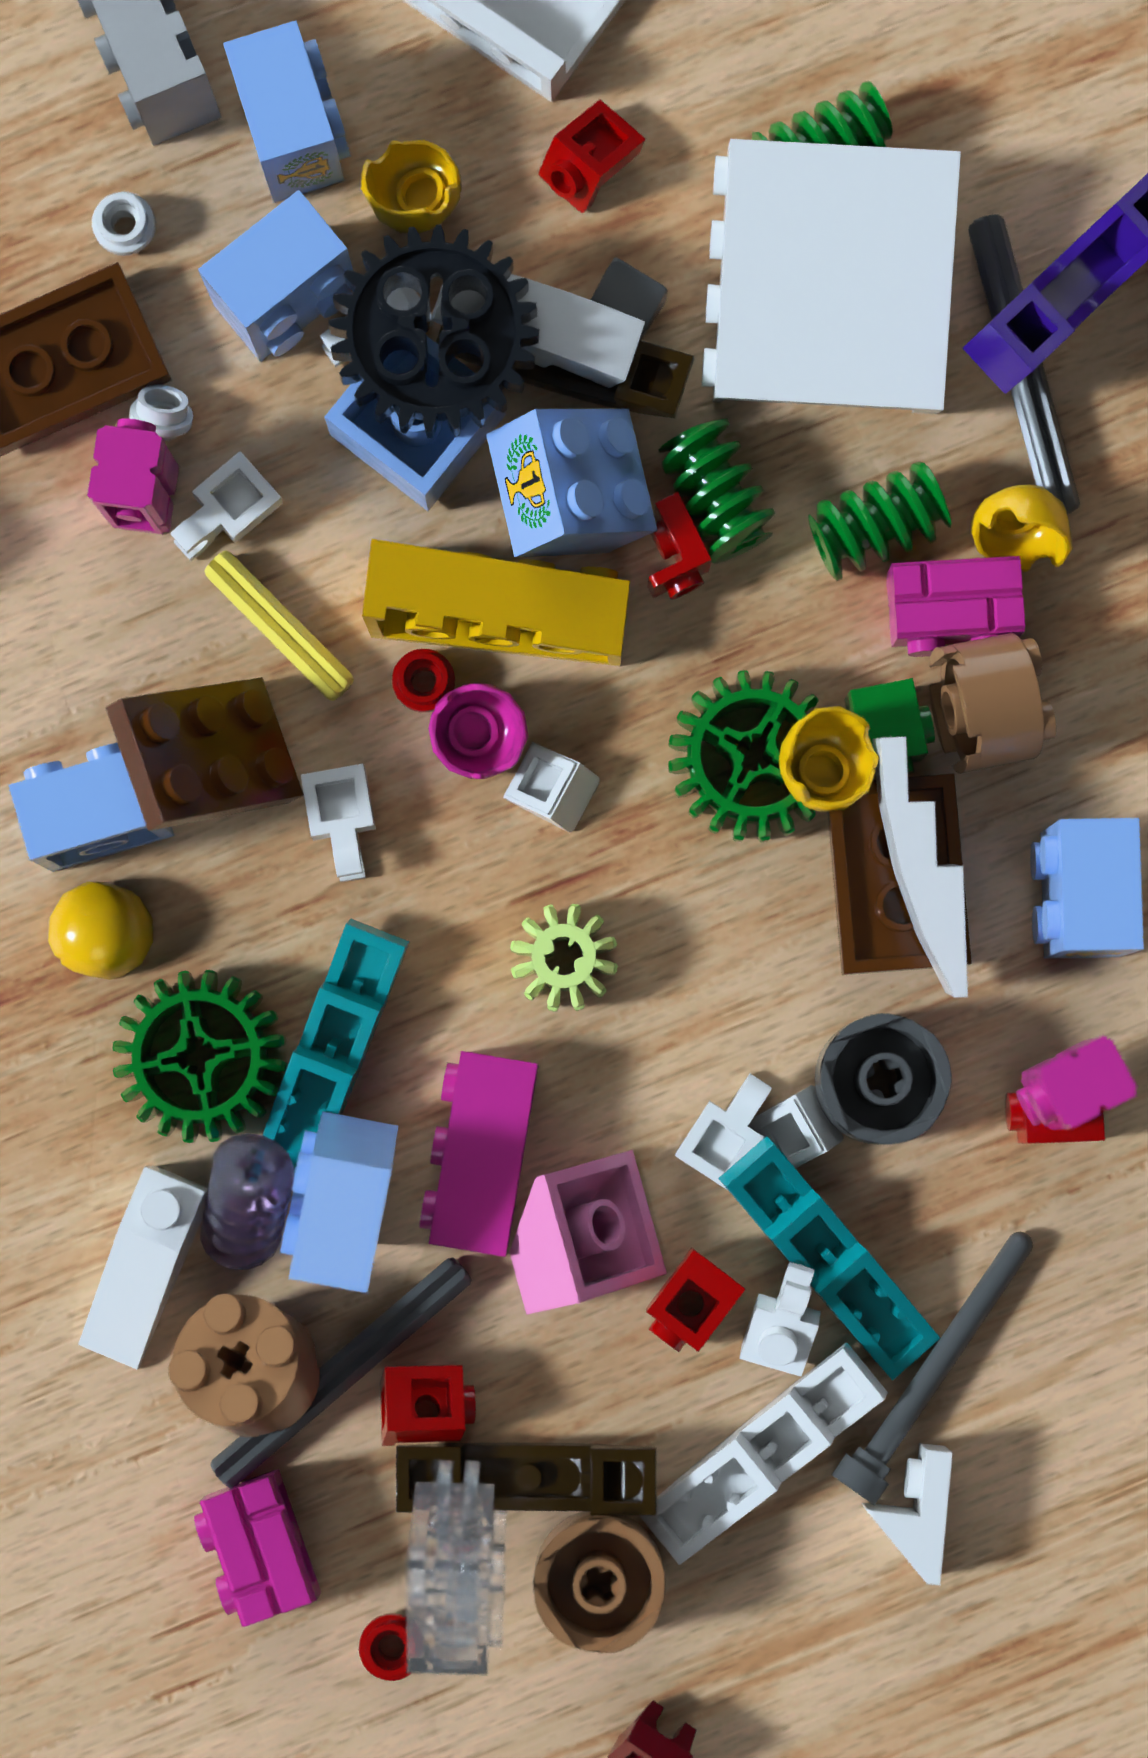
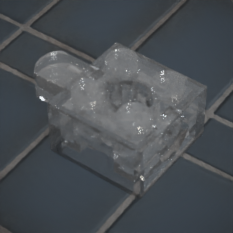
M446 1460L439 1461L437 1483L416 1482L407 1557V1673L488 1675L489 1648H502L503 1606H505L506 1591L504 1552L506 1551L507 1511H494L495 1484H480V1461H466L465 1483H453V1461Z

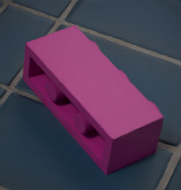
M461 1051L459 1064L447 1062L441 1100L452 1102L448 1128L436 1126L430 1164L441 1166L437 1191L425 1190L419 1228L431 1230L428 1244L506 1257L539 1067L537 1063Z

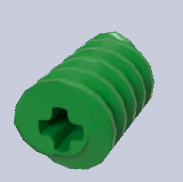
M865 81L859 88V97L852 91L847 90L839 93L836 99V107L829 101L817 103L814 108V119L805 111H799L791 119V129L782 121L771 124L769 128V141L887 147V140L891 139L893 128L883 97L870 81ZM760 132L752 133V140L768 141Z
M727 418L701 423L689 428L667 441L658 450L659 453L669 452L662 461L664 473L669 475L681 474L673 484V491L675 493L678 492L680 497L693 496L685 506L691 519L705 518L697 527L702 541L717 540L708 550L712 559L711 563L714 564L734 558L770 538L773 533H765L762 527L775 515L773 508L754 511L751 506L764 492L762 486L742 488L740 482L753 469L751 464L731 466L728 461L741 448L740 442L733 441L720 444L717 439L730 425Z
M920 461L911 465L909 480L901 472L893 471L886 477V491L878 482L871 480L863 486V501L854 491L847 490L840 495V511L830 501L825 499L817 504V522L810 514L808 515L809 525L818 552L827 570L836 581L843 579V559L849 558L855 567L862 572L866 570L865 550L871 548L884 563L889 561L890 540L895 539L908 553L913 551L912 531L918 529L929 543H933L936 541V521L942 520L949 528L952 525L949 510L938 481L932 470Z

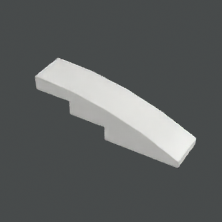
M906 737L872 739L873 748L879 756L878 766L875 768L879 809L893 871L912 925L945 993L955 998L968 997L963 866L955 864L937 865L935 801L908 802Z
M846 1342L739 1427L658 1495L656 1515L639 1516L676 1562L681 1565L774 1494L783 1481L827 1449L836 1436L885 1400L888 1394L887 1390Z

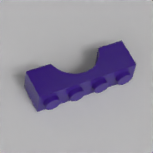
M1148 173L963 347V350L1004 394H1007L1034 371L1097 307L1148 261Z

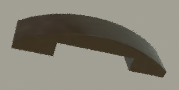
M441 325V328H440V331H439V334H438V337H437V340H436V343H437L438 345H439V335H440L441 331H443L442 325ZM639 340L626 380L610 388L553 364L546 368L535 364L534 369L523 370L515 368V371L522 377L524 383L562 395L612 408L629 409L631 412L675 418L694 362V356ZM461 353L456 355V357L480 367L483 366L481 359L474 354Z
M438 1443L396 1446V1512L461 1513L464 1510L590 1512V1515H656L657 1448L579 1443Z

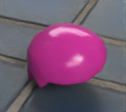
M486 683L464 684L444 695L437 702L428 727L434 754L449 771L470 779L490 778L513 768L519 761L529 737L525 712L512 695L493 684Z

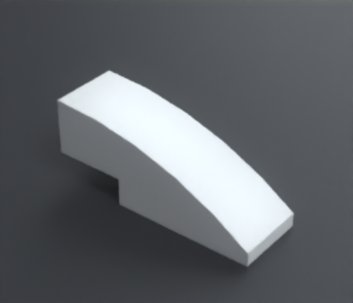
M511 274L507 281L509 282L524 277ZM527 279L529 291L518 302H533L537 304V317L523 325L539 329V343L521 348L535 356V364L544 368L553 364L607 388L624 382L645 321L573 293ZM443 284L430 319L441 325L440 310ZM466 290L456 294L451 304L459 312L473 313L481 309L486 300L478 292Z

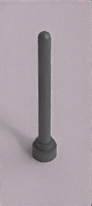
M1015 1232L1008 1238L865 1450L858 1447L852 1457L845 1454L832 1473V1476L873 1505L876 1504L889 1485L884 1480L891 1470L886 1464L1032 1251L1033 1242L1028 1234Z

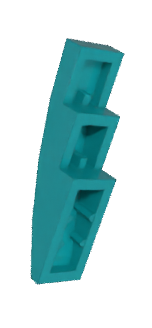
M351 918L346 923L325 982L319 987L299 1045L293 1051L251 1167L293 1183L305 1130L318 1132L322 1111L343 1114L410 943L409 941Z
M767 1136L718 1178L789 1262L814 1269L810 1287L892 1381L940 1339L939 1335L868 1250L857 1241L821 1196L811 1188L775 1143Z

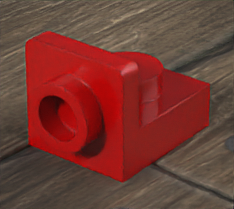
M599 99L554 136L539 169V176L558 196L568 201L579 212L584 213L593 205L601 186L639 155L646 138Z
M678 492L656 502L654 507V518L658 531L651 533L653 541L664 560L674 556L677 563L648 577L647 587L653 598L666 592L671 600L682 597L702 586L705 582L701 575L708 573L710 570L712 559Z

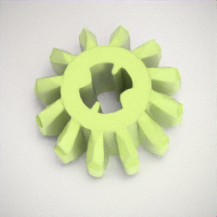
M547 905L543 909L549 928L543 931L530 918H526L522 922V927L526 933L536 939L534 945L520 940L512 941L510 949L513 953L532 957L531 962L514 966L511 969L512 976L515 979H520L536 973L538 978L527 987L524 995L529 1000H533L539 996L545 986L551 988L547 1000L549 1011H558L561 991H570L572 1006L574 1010L579 1011L585 1007L583 996L579 990V987L585 984L599 998L605 995L606 988L592 974L594 971L606 975H615L618 965L612 961L596 959V954L616 948L617 942L614 937H605L595 942L592 941L591 937L600 930L604 923V920L599 915L592 917L585 927L581 929L577 927L581 914L580 905H570L567 924H558L556 909L553 905ZM560 941H568L569 950L575 945L578 946L583 957L574 961L575 972L568 975H560L559 966H556L552 971L546 964V959L554 955V944Z

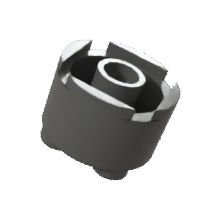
M893 1014L866 1016L842 1027L825 1044L819 1054L815 1069L816 1095L827 1119L849 1138L868 1144H899L910 1141L925 1133L941 1114L952 1083L951 1068L947 1054L936 1036L913 1020ZM875 1062H879L883 1070L894 1069L897 1075V1081L889 1085L890 1096L884 1098L881 1090H870L867 1085V1078L874 1075L873 1064Z

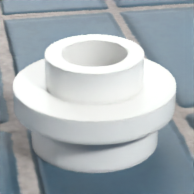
M118 192L107 196L97 205L93 213L92 228L96 239L104 249L116 255L125 256L140 252L150 243L155 233V217L149 204L140 196L130 192ZM131 217L136 221L135 227L130 233L118 234L114 231V226L120 218Z
M152 385L140 390L138 398L130 406L129 419H137L154 424L158 436L165 441H170L191 429L193 412L188 406L187 396L182 391L171 386Z

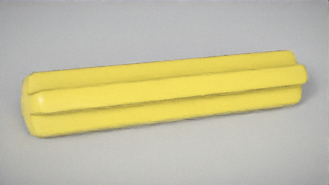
M225 550L211 560L204 570L207 578L328 700H336L350 688L354 681L352 674L231 552Z

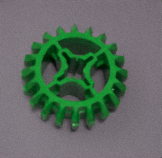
M739 671L736 680L738 691L731 693L727 682L722 677L714 679L712 686L714 694L718 699L714 703L706 694L700 691L695 692L691 700L695 708L701 713V716L698 717L690 712L680 711L676 722L682 728L690 731L691 735H671L668 743L670 748L687 753V757L675 758L668 763L669 773H689L690 776L689 779L682 781L675 787L676 796L682 798L694 792H697L700 796L690 807L689 815L696 819L708 807L714 810L716 814L709 825V831L717 834L722 829L725 818L736 821L732 834L733 840L742 842L746 835L747 823L756 824L759 842H768L771 836L770 821L776 820L780 831L785 836H788L795 831L794 821L790 815L791 811L794 810L801 819L810 822L816 816L815 810L805 807L802 802L796 801L791 794L783 800L767 806L752 807L739 804L746 790L758 781H769L778 786L782 783L785 785L779 767L780 751L776 744L777 733L784 720L793 726L812 712L819 702V699L814 694H811L799 706L791 699L795 695L799 684L793 679H790L785 684L782 694L771 691L775 678L774 673L770 671L764 672L760 682V689H751L748 671ZM761 708L768 710L759 725L750 731L740 732L728 726L723 729L713 724L723 715L737 709ZM768 730L770 733L763 745L765 750L762 758L770 763V765L762 769L758 763L756 770H749L744 781L738 783L737 780L743 770L742 763L744 761V755L737 750L738 747L745 744L749 750L751 743H758L763 732ZM702 740L716 747L715 752L726 758L731 766V778L722 795L711 785L705 775L701 762Z
M205 970L201 980V987L196 989L192 974L189 971H181L178 973L177 979L180 992L174 994L171 986L165 980L159 979L154 982L155 991L161 1000L158 1004L155 1005L144 995L139 994L134 999L136 1007L146 1014L142 1022L135 1018L122 1016L119 1022L120 1026L136 1032L133 1043L122 1040L114 1041L112 1049L118 1053L131 1054L132 1064L114 1067L113 1073L116 1078L135 1076L137 1084L125 1089L121 1094L124 1102L137 1101L143 1096L148 1100L139 1109L136 1116L138 1120L146 1123L153 1119L159 1111L163 1113L158 1125V1134L170 1136L175 1130L178 1121H182L183 1141L194 1143L199 1134V1126L204 1123L209 1141L218 1142L222 1140L223 1133L221 1120L226 1119L234 1133L240 1134L246 1130L245 1121L239 1113L240 1110L245 1107L251 1115L257 1118H262L266 1114L264 1106L254 1097L258 1091L277 1097L280 1087L275 1083L265 1081V1074L267 1070L285 1072L287 1062L280 1059H268V1049L285 1046L286 1037L281 1034L265 1037L263 1029L273 1025L278 1020V1015L273 1010L263 1012L256 1017L253 1015L252 1012L260 1005L263 999V995L260 992L253 990L240 1002L236 1000L242 986L241 979L231 976L226 981L222 991L218 992L217 972ZM201 1003L216 1004L227 1009L239 1020L248 1037L235 1040L216 1039L209 1030L207 1019L203 1018ZM181 1009L183 1019L179 1020L181 1035L177 1044L170 1050L150 1056L151 1046L158 1029L169 1016ZM197 1037L204 1038L202 1045L204 1047L211 1048L213 1046L217 1050L231 1049L230 1052L217 1054L214 1059L206 1061L203 1076L196 1074L198 1066H187V1064L179 1062L170 1064L172 1060L186 1058V1054L194 1052L196 1047L195 1041L198 1040ZM251 1056L249 1071L242 1086L230 1099L219 1105L217 1093L220 1092L219 1076L222 1069L231 1062ZM176 1072L183 1074L189 1080L193 1094L198 1097L200 1111L186 1109L170 1100L157 1085L154 1075Z

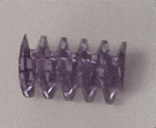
M249 1133L236 1135L222 1142L213 1155L200 1240L207 1255L217 1264L231 1270H248L263 1265L274 1256L281 1243L282 1231L294 1182V1166L289 1154L277 1142L263 1135Z

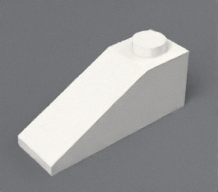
M158 1166L144 1167L118 1228L78 1345L134 1369H139L214 1190Z

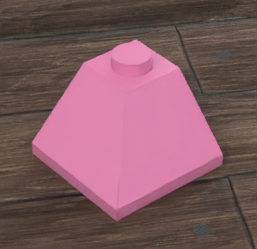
M633 1150L535 1177L509 1251L526 1315L581 1303L667 1274Z

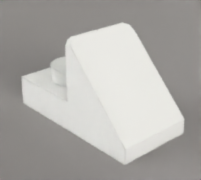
M919 1443L918 1459H907L904 1478L905 1498H914L913 1508L882 1504L873 1505L872 1503H862V1505L927 1584L940 1585L953 1452L946 1446Z

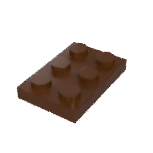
M118 262L0 314V457L134 398L145 387L163 385L172 381Z
M263 677L121 698L105 707L148 831L288 804L304 796Z
M954 773L908 777V802L935 801L937 865L955 864L963 866ZM872 780L869 791L851 806L843 810L827 811L842 975L930 969L933 967L915 933L893 871L879 809L877 781ZM964 884L966 958L968 966L972 964Z

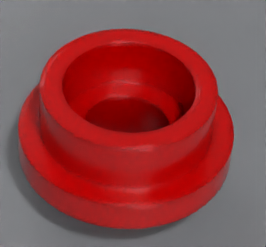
M416 649L405 654L397 662L392 674V686L398 700L408 709L422 713L432 712L435 710L437 702L444 695L455 689V673L450 662L441 653L431 649ZM421 671H429L436 677L435 686L428 692H419L412 686L414 676Z
M397 1613L383 1614L374 1618L363 1630L359 1641V1655L364 1667L373 1676L386 1681L400 1680L412 1674L419 1666L424 1653V1639L419 1627L410 1618ZM396 1635L401 1638L404 1643V1651L396 1657L385 1655L380 1648V1640L384 1636Z

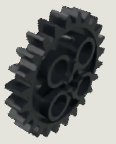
M442 225L435 226L431 242H422L415 227H409L408 246L402 248L389 235L383 237L386 256L379 259L373 253L364 250L361 255L367 271L366 274L362 275L350 270H346L344 273L345 282L354 292L353 295L339 293L333 296L335 308L347 315L331 319L328 323L330 334L345 338V340L337 342L330 347L333 360L351 361L339 372L342 384L349 385L361 381L362 383L354 394L356 404L360 407L376 398L378 400L375 409L376 421L382 423L393 412L399 414L400 432L403 434L409 431L415 419L423 420L427 438H433L438 421H447L453 435L459 436L461 417L469 415L480 428L484 427L485 416L483 407L489 404L502 413L507 410V401L502 392L503 388L513 392H523L524 380L515 371V368L530 370L534 369L535 356L521 348L539 343V329L523 325L537 317V304L533 302H518L529 291L528 280L521 278L508 282L507 279L514 269L513 259L509 256L493 265L491 263L493 242L487 240L476 251L469 249V234L466 229L459 233L454 244L445 243ZM440 277L443 280L440 310L443 331L439 335L438 384L435 387H429L426 384L428 366L426 332L430 328V283L432 278ZM402 287L412 288L420 294L421 298L416 306L408 310H398L386 302L392 291ZM466 290L476 291L486 300L482 308L473 313L459 312L452 306L451 301L456 294ZM397 350L410 351L418 358L415 367L404 374L391 373L383 366L384 360L389 354ZM470 353L480 358L483 366L476 374L469 377L456 376L449 370L448 363L458 354Z

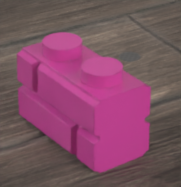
M122 418L118 419L117 427L105 425L103 428L97 429L93 458L98 465L91 467L87 493L89 499L113 528L161 535L164 532L170 531L174 503L169 496L176 493L179 465L166 446L165 440L156 433V426L142 420Z
M1009 556L892 563L887 572L892 647L907 646L908 656L929 657L934 648L946 646V644H957L1008 633H1014L1020 638L1025 632L1020 557Z
M1103 1035L1081 1041L1056 1054V1057L1046 1059L1023 1071L1021 1082L1024 1087L1016 1091V1094L1025 1114L1034 1126L1043 1123L1045 1127L1048 1126L1051 1130L1075 1128L1100 1115V1111L1109 1110L1135 1097L1137 1085L1113 1040Z
M279 1469L248 1479L234 1487H226L212 1492L199 1501L203 1512L194 1515V1522L205 1552L208 1553L213 1550L217 1552L224 1575L216 1577L215 1581L221 1604L227 1615L237 1612L242 1627H246L274 1617L277 1614L310 1604L318 1599L321 1589Z

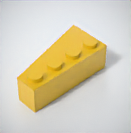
M371 539L362 617L371 638L620 666L630 581L618 579L617 571L603 567H582L579 573L555 569V564L542 560L521 559L518 562L493 559L488 555L480 553H456Z

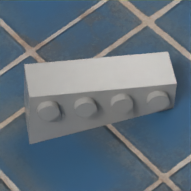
M78 0L85 19L97 15L105 34L94 38L109 75L121 70L129 90L118 94L133 130L145 126L154 146L221 118L206 72L199 56L195 52L179 10L176 11L175 9L176 6L173 0Z

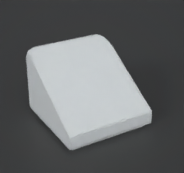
M532 742L503 798L565 831L572 832L594 794L600 779L581 763Z
M813 1085L753 1117L748 1125L763 1135L764 1138L767 1136L775 1143L795 1168L829 1151L843 1141L842 1133L831 1124L822 1111Z

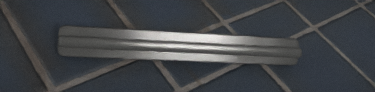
M1000 214L980 217L974 220L968 229L992 319L1023 291L1005 220ZM1042 362L1034 371L1012 388L1011 393L1036 486L1044 487L1062 501L1067 514H1070L1079 508L1080 500Z
M453 1257L441 1263L320 1367V1383L315 1398L306 1413L295 1424L282 1431L276 1430L260 1435V1437L240 1436L216 1456L210 1465L219 1480L229 1488L239 1484L466 1289L472 1281L466 1269Z

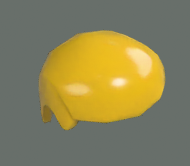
M392 140L382 156L375 161L367 159L362 166L361 190L377 218L399 233H408L409 227H415L419 234L431 230L436 225L441 224L453 212L460 200L462 186L459 168L446 149L429 141L415 140L401 143L400 141Z
M1015 485L1007 487L985 498L975 510L971 522V533L978 553L986 558L1019 556L1021 559V571L1027 572L1035 561L1043 557L1050 558L1051 564L1059 567L1073 550L1071 530L1064 504L1042 486Z
M841 706L816 708L790 728L781 744L779 767L784 783L796 801L802 802L805 807L819 812L843 810L869 791L876 772L875 768L878 766L879 756L874 751L869 738L870 725L863 717Z
M85 882L61 896L49 917L48 942L54 956L59 958L61 964L71 971L90 977L113 980L121 978L142 964L153 943V919L139 896L132 891L107 882Z

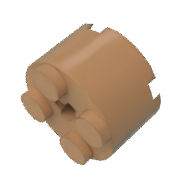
M1008 633L934 648L930 656L929 667L941 665V682L929 684L932 713L944 753L957 751L961 759L952 765L957 773L962 774L1035 759L1040 755L1043 741L1055 738L1056 720L1053 708L1049 701L1041 700L1037 676H1040L1042 672V659L1037 642L1033 638L1021 640L1016 634Z
M219 1294L211 1298L206 1305L195 1312L178 1335L168 1369L171 1383L176 1387L181 1400L192 1413L221 1429L242 1437H260V1435L276 1430L282 1431L295 1424L311 1406L320 1383V1367L317 1366L315 1344L308 1330L299 1321L261 1298L250 1295ZM248 1359L253 1365L251 1370L244 1374L241 1368Z
M587 1511L574 1514L560 1522L548 1534L540 1547L536 1559L533 1581L536 1608L547 1629L563 1644L586 1651L615 1653L639 1642L655 1625L665 1597L666 1583L663 1561L652 1536L642 1525L627 1515H590V1512ZM596 1567L601 1573L607 1572L609 1569L614 1573L610 1577L612 1590L604 1594L599 1587H593L588 1591L585 1586L588 1583L589 1569Z

